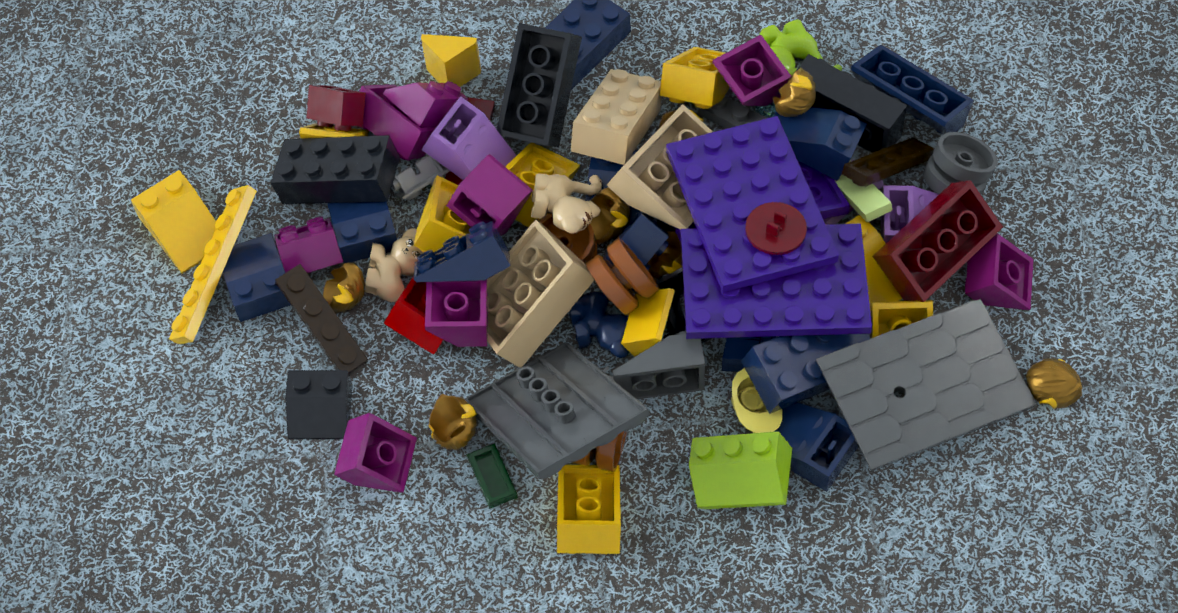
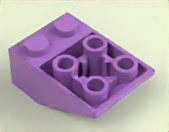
M461 96L435 128L422 148V151L462 180L489 154L504 166L517 156L486 115Z
M883 185L882 193L891 201L893 208L891 212L881 216V237L885 243L919 214L938 194L915 186Z

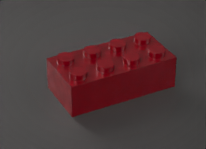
M971 180L955 182L944 189L872 257L904 301L925 302L993 238L1003 226Z

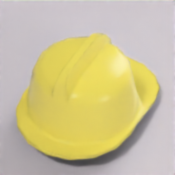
M743 368L735 375L731 390V402L738 420L747 430L753 433L774 432L782 422V409L769 414L748 373Z

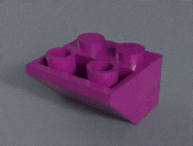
M489 154L458 185L446 206L471 227L482 221L485 224L493 221L499 234L502 236L508 232L533 192V189Z
M315 217L306 222L307 225L298 228L295 225H289L279 229L278 234H274L285 273L301 264L306 273L343 262L329 218Z

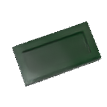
M495 443L466 454L489 509L518 498Z

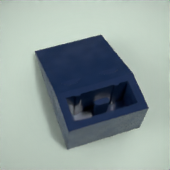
M482 221L469 229L470 233L461 238L458 235L449 238L443 243L444 247L433 252L431 249L417 257L418 261L415 262L414 280L416 282L486 280L511 266L509 249L493 221L486 224Z
M795 403L782 409V422L779 428L774 431H779L792 447L790 470L826 492L858 448V444L845 419L834 413L801 403Z

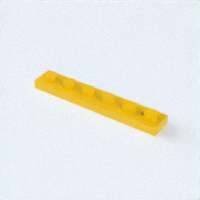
M249 185L231 190L226 197L225 209L216 220V230L212 239L208 241L204 248L205 255L193 274L194 281L192 286L183 297L182 303L184 305L180 314L172 323V333L169 340L174 343H191L196 337L257 190Z

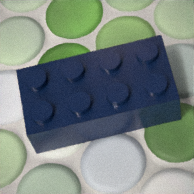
M573 0L545 27L582 37L571 90L631 32L630 13L610 0Z
M868 334L779 336L753 346L741 362L766 409L771 414L830 390L816 359L853 344L869 340L870 337Z

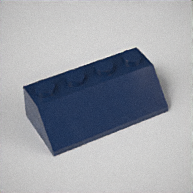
M879 45L854 63L850 69L856 79L865 84L873 85L877 90L890 97L898 98L907 105L906 111L915 119L921 120L933 127L940 134L959 131L964 126L974 102L970 97L883 45Z

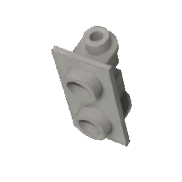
M427 155L414 163L419 171L418 174H415L412 167L409 166L395 175L392 188L394 191H400L395 196L407 201L414 199L422 193L420 189L428 184L432 186L437 175L445 179L444 174L450 170L440 166L439 162Z

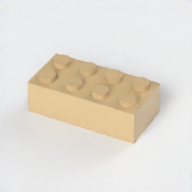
M610 69L573 121L571 152L625 165L661 110V81L655 80L650 76L630 74L621 69Z

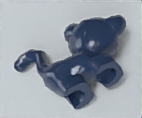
M592 291L580 297L572 306L569 314L572 328H575L576 331L575 337L578 348H587L591 344V337H596L601 349L611 352L616 357L625 358L629 351L621 342L629 315H605L610 300L603 292Z

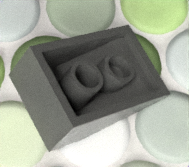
M686 331L668 336L613 370V380L636 399L705 390V360L701 338L686 339Z

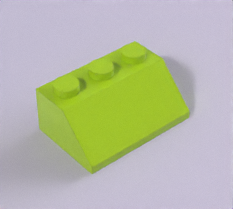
M779 431L692 438L689 470L697 508L721 509L786 505L792 447Z

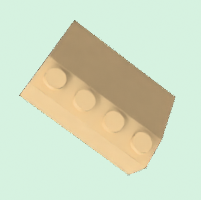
M682 104L626 162L607 186L627 205L680 230L687 229L694 220L666 153V144L712 133L713 131Z
M535 219L509 251L511 266L487 279V342L496 354L519 368H522L527 360L532 357L537 348L552 333L557 324L594 281L585 263L537 219Z

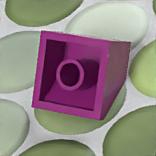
M761 34L713 60V64L743 106H767L774 102V96L781 98L779 89L792 78Z
M434 81L429 83L416 82L385 89L383 93L419 127H437L460 96L468 101V98L461 93V88L450 81L446 83H436Z
M997 233L967 261L965 294L973 300L981 299L986 306L1031 310L1034 259Z
M487 279L479 281L427 282L425 330L457 347L487 346Z
M372 413L348 420L334 475L355 486L404 493L417 437Z

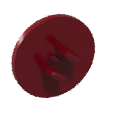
M769 202L756 207L749 214L746 220L745 231L748 240L756 249L767 254L782 255L796 250L803 243L806 237L807 225L803 215L793 206L781 202Z

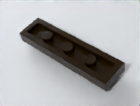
M912 137L844 164L842 175L851 179L854 184L866 187L927 162L930 156L933 155L934 148Z
M301 264L275 280L279 289L337 370H348L351 373L368 361L365 354Z

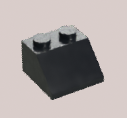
M288 370L285 396L288 439H344L348 420H350L353 389L348 370Z

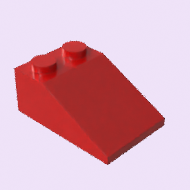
M413 276L383 324L434 355L443 339L425 330L427 282H416Z

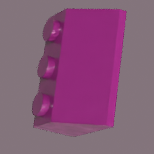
M395 84L361 86L359 91L365 92L366 95L363 126L360 127L371 131L376 136L390 135L401 159L410 161L411 159H421L426 153L422 151V148L436 127H419L383 95L385 89L398 87Z

